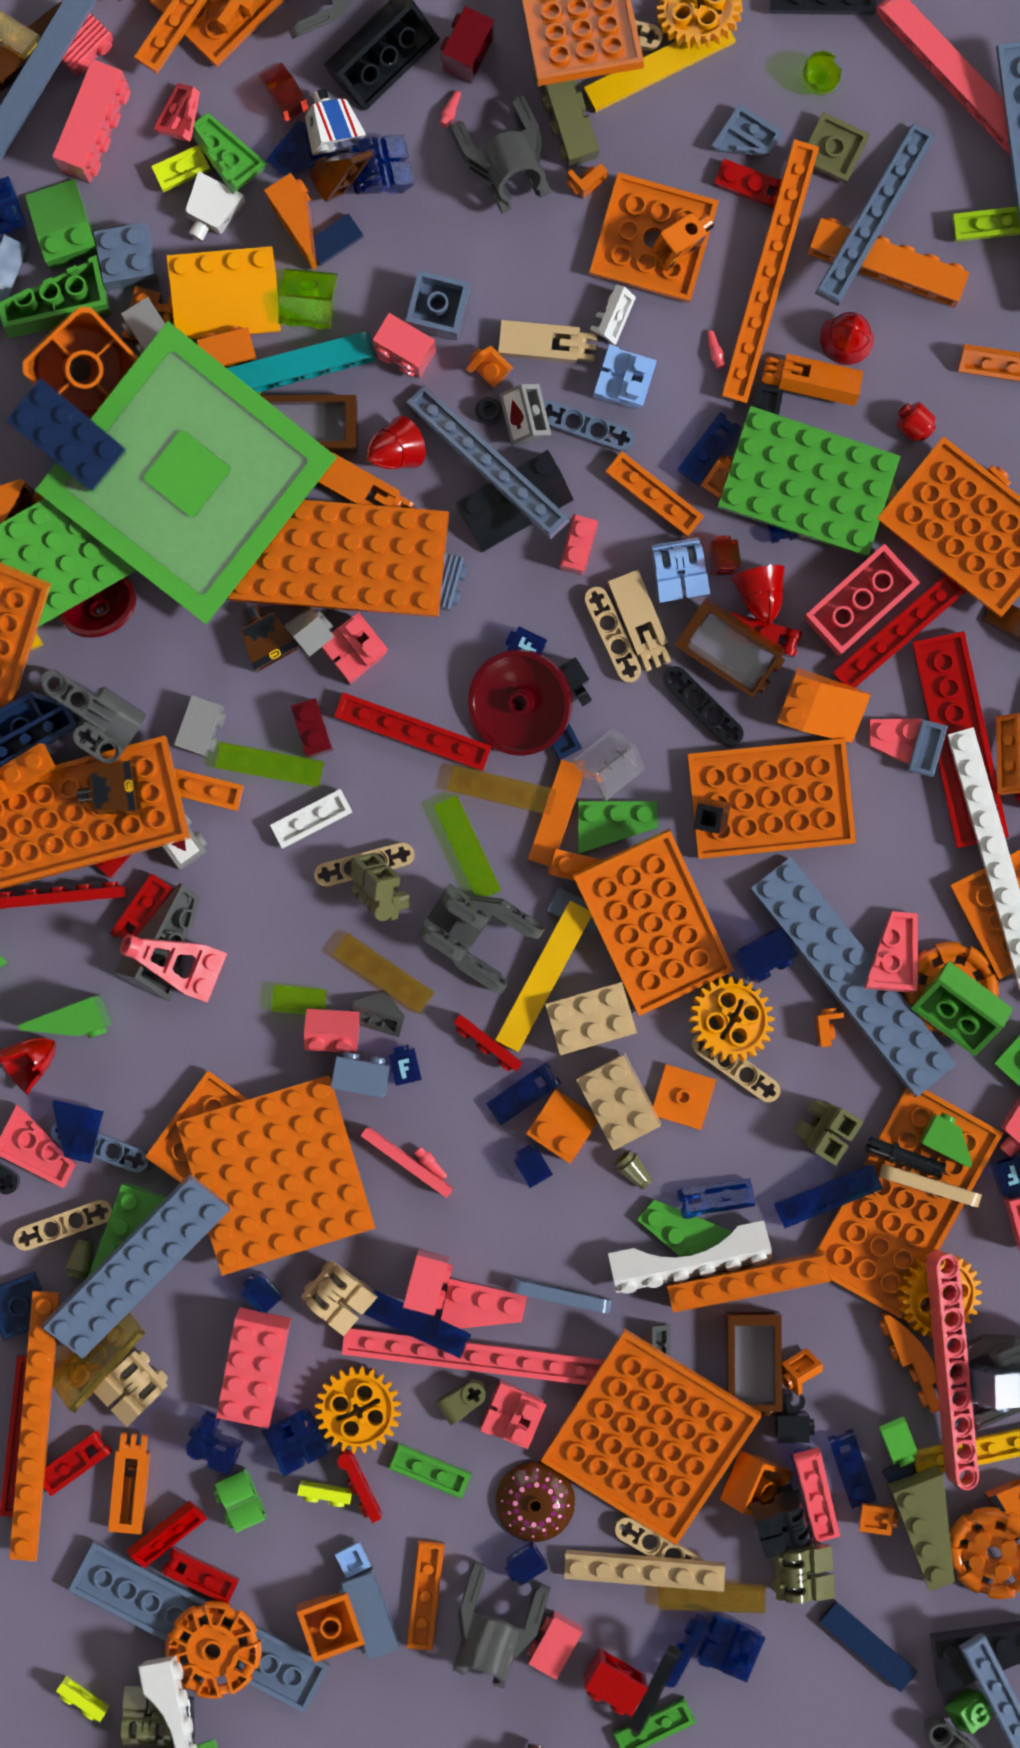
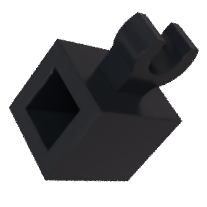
M574 657L559 666L569 683L571 693L574 692L583 707L592 700L583 687L589 682V678L577 658Z
M785 1394L786 1412H775V1439L778 1443H810V1435H814L815 1426L814 1419H810L807 1411H800L805 1406L803 1394L799 1395V1402L796 1405L790 1404V1396Z

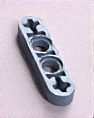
M543 401L545 410L547 407H551L552 413L556 415L560 414V410L565 411L561 417L560 425L556 424L557 417L549 416L550 428L617 452H626L631 449L634 435L629 428L555 401ZM569 415H576L580 419V425L577 428L571 429L566 426L565 419ZM601 424L605 429L604 435L599 438L592 436L590 433L591 426ZM609 428L614 429L612 435L621 436L622 433H625L629 443L624 442L623 446L618 445V440L613 437L610 438V442L605 441L609 434Z
M70 1120L57 1121L51 1128V1137L58 1144L128 1171L142 1172L150 1164V1160L145 1158L148 1153L146 1150ZM67 1125L68 1132L75 1134L77 1129L81 1131L76 1137L75 1144H73L71 1141L74 1138L64 1136L61 1139L57 1128ZM85 1134H91L95 1138V1145L91 1149H86L81 1144V1138ZM114 1143L119 1146L120 1154L117 1158L107 1156V1145ZM126 1148L130 1149L127 1153L130 1156L135 1157L140 1153L144 1165L140 1164L134 1167V1161L128 1158L125 1159V1163H122L121 1160L125 1155Z
M512 1277L509 1286V1292L600 1313L609 1314L612 1305V1299L521 1278Z

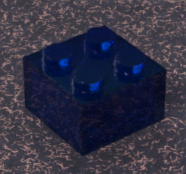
M777 927L731 953L746 981L754 980L755 983H760L771 976L769 971L776 967L778 970H783L795 963L793 958L798 956L783 927Z

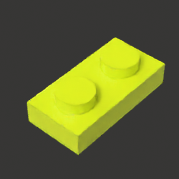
M199 145L151 166L163 193L195 179L198 172L206 174L211 171Z
M307 1480L300 1481L297 1493L298 1496H303L305 1501L318 1502L319 1499L329 1501V1505L344 1507L345 1504L350 1505L352 1498L350 1488Z
M68 1676L63 1679L56 1690L60 1694L59 1697L69 1705L75 1704L82 1709V1714L90 1720L96 1719L100 1722L109 1708L107 1703Z

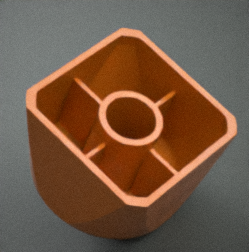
M79 307L54 327L33 348L23 361V374L32 386L41 378L91 419L137 361L138 357L91 307ZM75 358L85 359L91 367L90 376L81 382L73 380L70 375V363Z

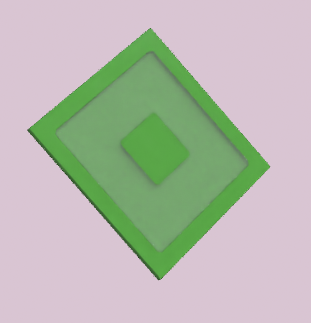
M167 321L90 419L126 448L127 452L93 493L57 463L35 491L207 625L337 457Z

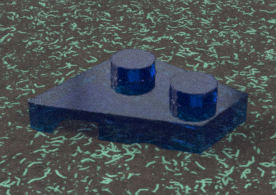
M299 119L265 161L284 177L289 173L295 175L315 167L314 163L324 156L328 158L338 155V152L313 155L307 126Z
M53 1100L52 1105L64 1157L92 1163L104 1111Z

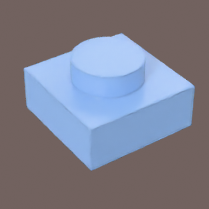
M360 1541L335 1552V1556L346 1579L371 1567V1563Z

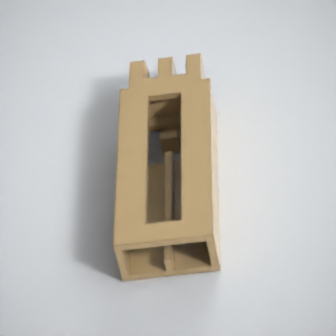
M501 320L498 353L502 357L577 364V360L594 362L596 355L585 353L586 351H596L597 345L586 342L597 341L598 335L580 332V327ZM552 339L560 340L559 347H570L569 351L552 350Z
M639 569L608 581L607 585L636 656H640L646 672L652 670L651 664L648 661L650 659H653L656 668L661 666L658 658L660 655L663 656L666 664L670 663L671 659L665 647L668 641ZM647 623L650 632L649 630L642 632L646 643H642L636 627Z

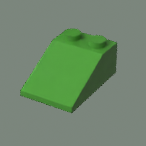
M75 178L25 195L37 239L45 262L50 270L98 255L95 236Z
M100 995L87 998L18 1025V1028L21 1031L73 1036L87 1035L89 1039L107 1033L106 1027L111 1026L112 1023Z

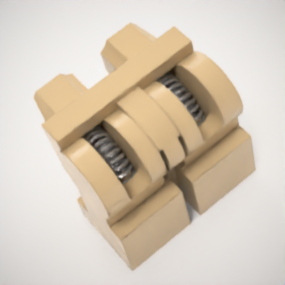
M332 1260L327 1261L321 1267V1274L315 1280L307 1283L304 1287L305 1292L301 1297L316 1315L324 1319L332 1328L344 1336L359 1319L354 1310L362 1315L376 1300L377 1296L368 1284L358 1280Z
M134 1351L91 1389L107 1407L116 1399L119 1400L111 1411L126 1427L168 1386L165 1383L168 1376L162 1370L157 1369L154 1371L148 1365L150 1357L144 1351L138 1353Z

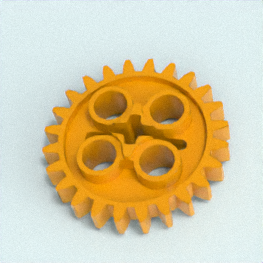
M659 0V6H657L658 22L661 25L662 32L668 34V40L671 41L676 38L677 46L686 42L687 49L692 44H696L697 50H700L701 45L704 43L710 49L711 41H715L720 45L721 36L729 39V30H737L736 22H741L740 13L743 12L742 0Z
M730 976L725 984L724 980L719 978L716 980V985L713 982H709L707 984L708 990L702 988L699 991L701 997L696 996L692 1000L697 1006H692L689 1009L695 1016L689 1018L688 1022L694 1023L696 1026L690 1030V1033H698L699 1036L694 1042L703 1041L704 1045L701 1050L705 1051L710 1048L711 1058L718 1053L720 1054V1062H723L727 1056H729L731 1063L737 1060V1056L741 1062H744L747 1059V1054L753 1058L756 1056L755 1049L762 1051L765 1048L761 1042L767 1043L770 1041L769 1036L765 1033L774 1031V1028L769 1026L768 1023L773 1022L775 1018L767 1016V1013L773 1007H765L764 1003L769 998L764 997L760 999L761 988L755 992L752 991L753 982L743 986V978H740L734 984V980ZM721 996H725L730 1000V1008L722 1005ZM739 1000H742L743 1004L733 1018L734 1024L726 1031L724 1040H721L720 1035L730 1021L729 1016L735 1012ZM745 1009L750 1010L753 1013V1021L747 1020L745 1018ZM709 1019H715L718 1022L719 1030H714L710 1027ZM732 1032H737L741 1035L742 1043H736L733 1040Z
M955 1255L954 1257L958 1260L960 1267L964 1321L971 1324L968 1316L969 1314L977 1315V1311L973 1309V1306L981 1304L976 1299L977 1295L982 1294V1291L976 1288L981 1281L975 1278L977 1271L970 1268L971 1264ZM945 1259L940 1263V1270L945 1266ZM917 1260V1269L909 1267V1271L912 1274L911 1277L903 1276L907 1285L899 1287L900 1290L905 1292V1295L898 1297V1300L904 1303L899 1310L905 1313L903 1319L910 1323L909 1326L912 1329L917 1330L923 1336L927 1334L933 1339L931 1316H929L931 1314L926 1263ZM948 1286L943 1288L942 1296L947 1293ZM926 1298L925 1304L921 1306V1302ZM950 1312L946 1314L945 1322L949 1320Z
M364 1365L361 1366L359 1372H356L355 1368L350 1366L349 1374L340 1369V1378L338 1379L332 1374L330 1376L332 1385L324 1382L323 1388L327 1392H319L317 1395L323 1400V1402L315 1404L316 1408L322 1410V1412L315 1415L316 1419H323L318 1428H327L324 1438L333 1436V1446L340 1441L342 1443V1451L348 1445L351 1446L353 1454H355L357 1447L360 1446L363 1453H366L367 1445H371L374 1450H377L376 1441L379 1440L385 1445L386 1438L384 1435H394L390 1426L398 1427L399 1422L393 1418L401 1416V1411L394 1409V1407L401 1405V1400H393V1397L398 1394V1390H389L392 1380L384 1383V1373L378 1377L374 1376L375 1368H372L369 1374L365 1373ZM360 1386L370 1387L372 1395L368 1398L361 1397L358 1394ZM339 1396L344 1397L348 1402V1406L339 1409L334 1405L333 1400ZM376 1398L380 1399L379 1403L365 1407L362 1415L354 1412L344 1419L337 1420L336 1418L339 1415L351 1412L354 1409V1404L362 1407ZM379 1410L383 1414V1419L380 1422H373L369 1418V1412ZM348 1421H354L358 1424L359 1430L355 1433H349L346 1431L344 1424Z

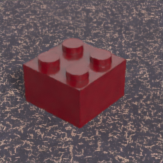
M465 6L462 13H457L451 25V28H454L451 36H446L441 44L440 51L442 55L440 60L443 62V71L472 84L494 39V19Z

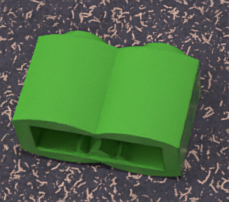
M246 1468L216 1481V1488L213 1489V1493L218 1504L223 1503L227 1513H224V1519L229 1529L234 1528L235 1532L238 1533L266 1520V1511Z

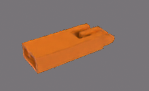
M786 353L785 360L774 357L766 358L762 381L779 386L778 389L856 406L860 394L863 371Z
M335 453L333 454L337 458L317 482L320 486L352 504L375 505L366 499L372 489L377 492L374 500L382 503V506L402 507L404 505L407 508H413L415 505L400 496V490Z
M121 1432L120 1445L115 1452L108 1532L142 1534L144 1530L151 1451H147L148 1434H142L141 1444H137V1433H132L131 1442L126 1443L127 1432ZM126 1459H130L128 1470H136V1477L124 1476Z

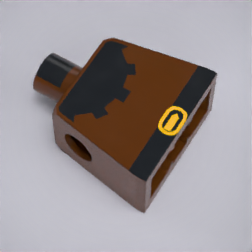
M253 605L243 611L250 625L242 628L240 631L253 668L257 673L301 649L297 641L273 612L263 617L257 605Z
M130 760L90 773V787L77 789L79 804L93 803L94 811L99 814H142L137 765Z

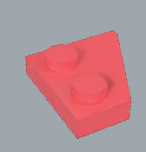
M177 83L153 129L161 135L190 142L200 92L193 86Z
M870 719L869 747L884 752L896 760L910 764L922 719Z

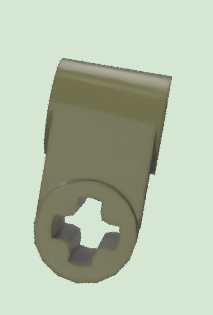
M478 1378L470 1379L436 1401V1405L450 1425L460 1421L484 1402L487 1394L486 1384ZM471 1387L473 1390H480L478 1398L475 1395H469Z

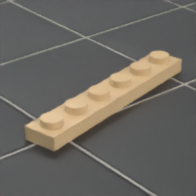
M566 1549L564 1579L724 1592L726 1562Z

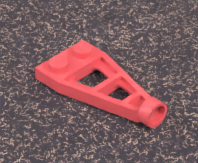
M130 934L124 937L120 946V953L122 955L135 959L181 993L207 1003L227 953L202 943L138 938ZM154 948L169 951L163 967L150 961ZM181 954L192 955L195 958L187 978H181L173 971L177 956Z

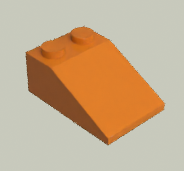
M289 173L264 191L271 209L314 271L317 269L311 210L308 204L311 199L303 181L300 178L295 180L293 175Z
M796 667L778 713L777 723L802 732L832 739L845 738L846 742L852 743L871 693Z

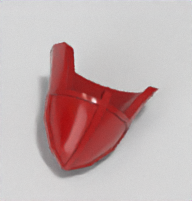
M846 312L836 318L825 321L820 333V343L823 352L830 360L842 365H852L861 362L869 355L874 344V334L870 329L869 323L862 315L856 312Z
M399 415L371 438L367 446L366 458L368 462L384 469L418 468L425 460L426 449L424 439L412 420Z
M783 565L760 566L739 572L731 578L747 609L756 619L765 624H770L778 616L782 606L785 572Z
M45 1037L29 1038L0 1049V1063L15 1084L26 1095L29 1094L33 1086L49 1068L55 1055L56 1042Z

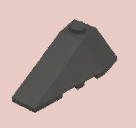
M179 883L137 937L186 942L188 930L193 927L199 896ZM154 948L150 961L163 967L169 951ZM183 954L177 956L173 966V971L180 977L183 969L180 968ZM124 955L115 971L116 974L131 984L167 1001H170L176 989L135 959Z

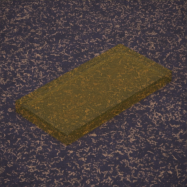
M131 1311L83 1359L75 1352H72L54 1372L53 1387L71 1412L75 1413L146 1333Z

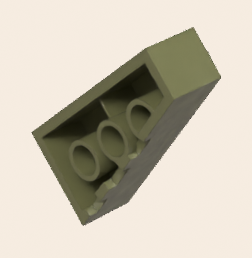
M532 71L535 84L538 87L536 73ZM577 80L541 86L544 93L541 96L542 105L545 112L550 111L552 120L549 121L553 136L558 135L561 143L557 145L559 155L562 161H567L568 167L599 158V147L588 115H584L586 107L582 92L580 90L576 91L575 88Z
M936 1465L887 1484L928 1590L933 1591L954 1583L943 1473Z

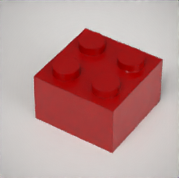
M600 1647L583 1675L587 1695L598 1702L604 1700L611 1704L610 1708L620 1715L626 1713L632 1717L648 1689L646 1676L643 1672Z

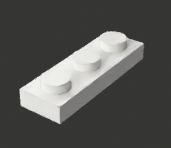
M339 789L270 826L281 848L284 849L353 812L342 790Z

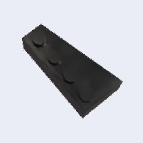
M1020 1621L930 1633L937 1687L941 1694H946L976 1682L959 1646L979 1633L985 1635L1002 1670L1020 1664Z

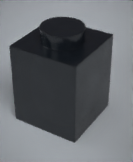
M704 798L698 802L694 829L716 834L723 832L727 829L731 803Z

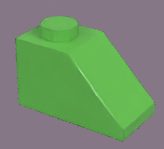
M941 1112L940 1116L932 1114L918 1142L970 1168L972 1161L961 1127L954 1124L956 1119L944 1112Z
M904 1416L879 1427L881 1440L893 1466L899 1464L900 1467L913 1463L915 1461L914 1457L918 1456V1451Z

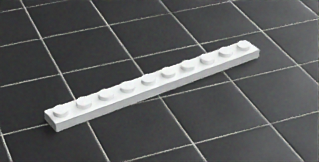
M973 727L948 734L947 739L1018 989L1020 990V888Z

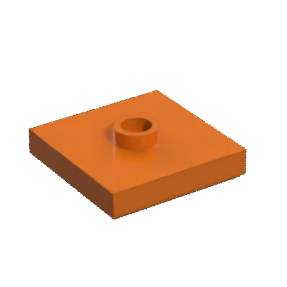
M665 1064L653 1108L660 1118L701 1130L717 1079Z

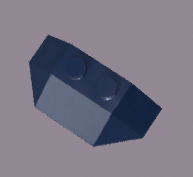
M29 692L0 708V767L35 745L42 743L48 746L75 729L78 724L70 709L54 698L35 692Z

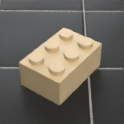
M622 982L545 1003L560 1055L637 1033Z
M626 1053L578 1076L576 1079L613 1151L661 1127L662 1122L654 1110Z

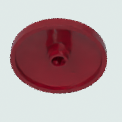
M515 649L493 656L478 669L470 684L468 709L476 731L485 742L503 753L526 756L545 750L563 735L572 714V693L565 675L553 661L538 652Z

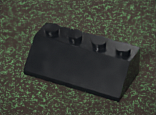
M390 0L323 65L336 83L362 110L366 111L428 52L440 38L414 0Z
M549 450L516 467L527 480L559 509L574 501L566 481ZM490 483L456 502L457 509L482 552L533 524Z

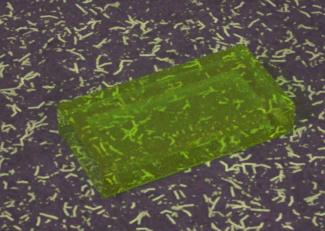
M274 985L271 1011L306 1014L307 1009L325 1010L327 990Z

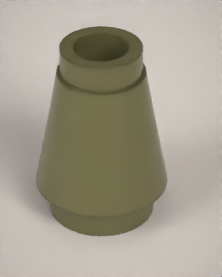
M627 1150L620 1155L614 1163L617 1166V1171L641 1190L646 1188L653 1180L637 1153H632L631 1150Z
M76 1239V1243L65 1265V1269H67L66 1276L87 1279V1274L91 1270L92 1242Z

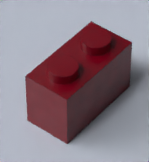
M314 698L290 706L306 757L313 758L334 751L318 700Z

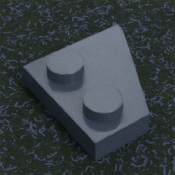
M739 104L712 144L711 149L714 151L768 157L782 137L783 132Z

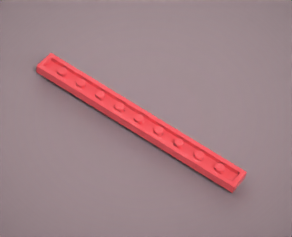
M353 1327L344 1335L342 1355L588 1385L605 1360Z

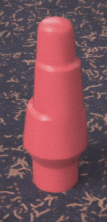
M458 90L454 91L441 112L439 125L443 128H448L450 122L455 118L456 107L461 96V92Z
M710 330L707 332L710 357L715 363L716 369H722L726 366L725 354L718 344L714 331Z
M422 1146L414 1152L419 1158V1162L434 1175H437L442 1180L447 1177V1174L437 1164L436 1159L430 1152L425 1151Z

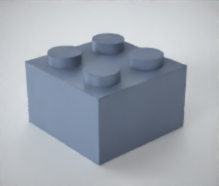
M146 222L94 231L103 284L108 291L159 282L151 233Z
M418 270L406 323L423 333L458 341L470 293V283Z
M344 1052L343 1055L336 1057L331 1089L380 1098L386 1096L392 1065L386 1063L387 1058L371 1056L367 1060L360 1058L361 1053Z

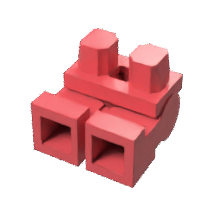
M359 612L332 632L334 637L321 647L331 662L335 663V667L349 685L380 661L388 651L387 647Z
M499 1378L490 1399L491 1405L488 1404L479 1425L480 1431L498 1436L528 1449L547 1404L540 1397Z

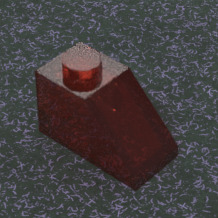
M283 63L259 75L285 122L308 110L306 98Z
M722 535L716 536L715 540H711L709 544L710 576L736 575L741 568L738 539L731 540V536Z

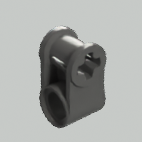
M934 1715L926 1720L924 1725L925 1733L936 1748H976L968 1737L959 1730H956L943 1717ZM944 1727V1731L941 1735H933V1732L936 1728Z

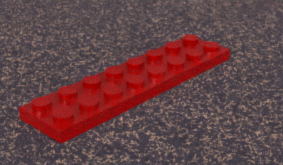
M965 631L914 641L911 644L928 721L948 726L938 760V769L955 848L975 845L977 841L947 735L973 727L1004 836L1008 838L1009 834L1001 797L997 793V779Z

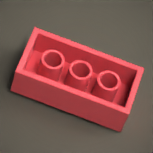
M94 59L91 60L52 156L62 173L87 183L91 182L92 177L98 175L101 167L99 160L102 153H106L109 149L111 142L109 136L112 128L116 129L119 124L122 104L126 105L130 97L131 91L122 70Z
M884 543L802 619L832 652L839 657L920 582Z
M239 1307L234 1321L216 1418L269 1429L292 1318Z

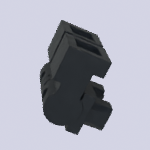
M791 1484L777 1487L778 1495L773 1496L774 1502L765 1505H761L760 1501L750 1503L765 1558L787 1552V1547L803 1546L810 1539L809 1524L799 1489L793 1490Z

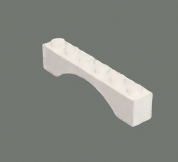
M763 1220L737 1226L718 1245L691 1256L660 1257L631 1248L608 1253L616 1293H632L639 1288H656L663 1283L672 1281L684 1282L696 1276L708 1277L715 1274V1272L724 1270L736 1271L743 1266H760L772 1260V1250Z
M176 1655L143 1662L139 1666L143 1693L164 1716L171 1730L175 1748H197L196 1744L192 1743L191 1738L193 1722L191 1717L187 1716L186 1711L188 1695L186 1690L182 1689L181 1684L183 1668L181 1663L177 1662Z

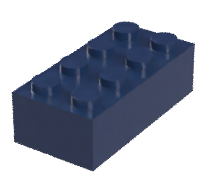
M41 378L6 419L9 425L92 493L127 452L126 448Z

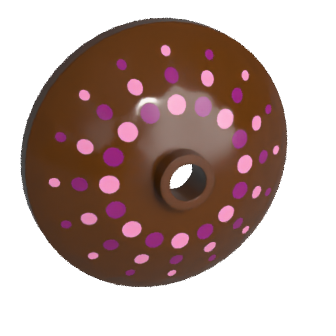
M530 1461L515 1466L505 1474L497 1488L496 1511L499 1520L509 1533L524 1541L542 1542L554 1538L567 1527L574 1513L575 1496L569 1479L541 1461ZM533 1501H538L541 1506L535 1510L531 1508L530 1504Z

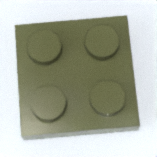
M823 112L808 144L819 147L814 169L847 184L870 134Z

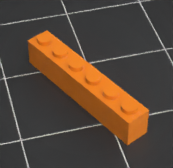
M821 218L807 254L832 263L852 227L842 226L841 222L834 218ZM878 236L858 273L954 308L960 300L970 272L964 270V267L960 264L939 261L940 258L933 254L927 253L922 255L916 253L915 249L908 245H894L890 243L888 238Z
M825 1251L771 1261L760 1266L741 1267L736 1271L725 1270L715 1272V1274L708 1277H691L684 1282L672 1281L668 1283L667 1288L672 1312L674 1313L831 1282Z

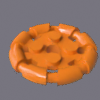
M947 941L934 944V948L928 951L924 949L918 954V978L920 974L926 975L925 985L918 984V991L915 993L903 992L904 999L912 1007L933 977L948 961L975 981L973 972L980 970L983 978L977 982L997 997L999 985L997 976L992 972L989 966L990 962L983 953L972 946L969 948L962 946L961 942ZM957 955L965 957L963 965L954 963ZM940 957L943 964L934 967L932 960ZM918 1015L919 1018L923 1021V1023L931 1032L936 1031L941 1033V1036L948 1037L939 1029H937L928 1021H926L924 1018H922L920 1015Z
M981 1507L974 1509L973 1513L969 1515L966 1513L962 1515L949 1531L953 1569L958 1574L957 1579L972 1592L987 1594L988 1598L991 1599L1015 1597V1594L1020 1592V1545L1015 1539L1017 1537L1020 1538V1517L1012 1512L1010 1514L1002 1512L1000 1508ZM997 1521L1007 1524L1006 1528L997 1525ZM979 1523L983 1528L978 1530L974 1524ZM961 1540H969L968 1545L960 1543ZM997 1547L1001 1551L1002 1556L993 1557L989 1554L988 1548ZM967 1560H969L970 1568L968 1569L965 1567L963 1563ZM1011 1575H1013V1577L1016 1580L1013 1583H1010V1581L1008 1580ZM983 1576L993 1579L992 1585L982 1582Z
M207 1601L202 1606L196 1607L194 1605L186 1609L173 1622L175 1626L172 1632H168L166 1638L165 1657L176 1655L177 1662L179 1663V1657L187 1654L189 1663L181 1664L183 1668L182 1688L185 1690L187 1688L190 1689L198 1697L218 1699L222 1698V1695L228 1693L233 1695L239 1692L252 1680V1673L255 1668L259 1667L261 1661V1640L257 1638V1628L254 1622L241 1609L237 1611L230 1607L231 1604L226 1602ZM207 1615L209 1622L200 1625L199 1618ZM224 1617L234 1621L231 1628L221 1624ZM184 1631L191 1634L188 1642L181 1637ZM246 1636L248 1644L240 1646L239 1638ZM209 1644L217 1645L220 1648V1655L210 1657L206 1653V1647ZM238 1660L245 1663L243 1669L235 1667ZM195 1673L204 1678L202 1683L193 1679ZM225 1675L227 1682L219 1684L217 1677Z

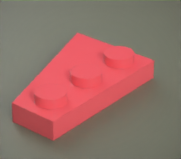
M896 911L889 913L864 989L910 993L918 991V913Z
M19 1104L16 1105L0 1136V1157L65 1188L77 1163Z
M450 1278L438 1331L522 1322L527 1296L515 1294L504 1289Z

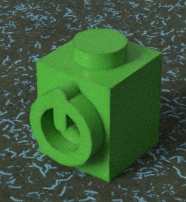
M965 1688L944 1707L955 1728L972 1735L980 1727L986 1725L993 1716L983 1693L969 1688Z

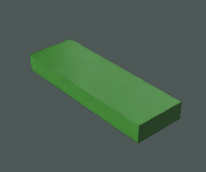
M399 1442L388 1466V1469L460 1499H462L472 1472Z
M681 1697L653 1711L640 1736L628 1729L630 1723L612 1731L619 1748H646L695 1724L696 1720L685 1697Z

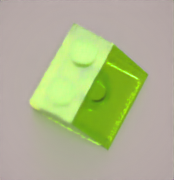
M285 268L279 293L278 324H287L292 327L309 326L315 329H331L338 273Z

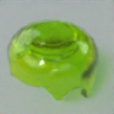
M821 50L814 52L806 60L802 70V80L811 93L821 96L832 93L840 84L842 68L837 65L835 61L836 56L833 53Z

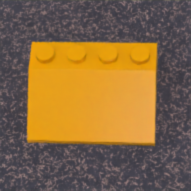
M272 246L166 256L173 324L191 340L202 339L201 337L208 333H217V335L226 333L228 329L237 326L242 328L248 327L250 335L281 332Z

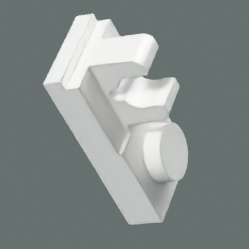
M616 284L613 293L609 296L606 312H598L596 314V317L601 320L600 326H591L590 330L594 334L604 337L611 344L616 345L636 297L626 287Z

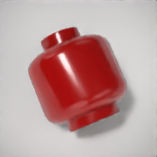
M916 402L912 405L906 403L897 413L899 416L897 427L911 441L920 440L922 442L936 429L934 425L936 421L935 415L921 402Z

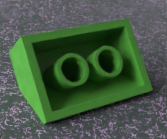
M950 961L933 977L911 1007L914 1012L973 1056H976L1004 1028L1013 1010L1012 1007Z

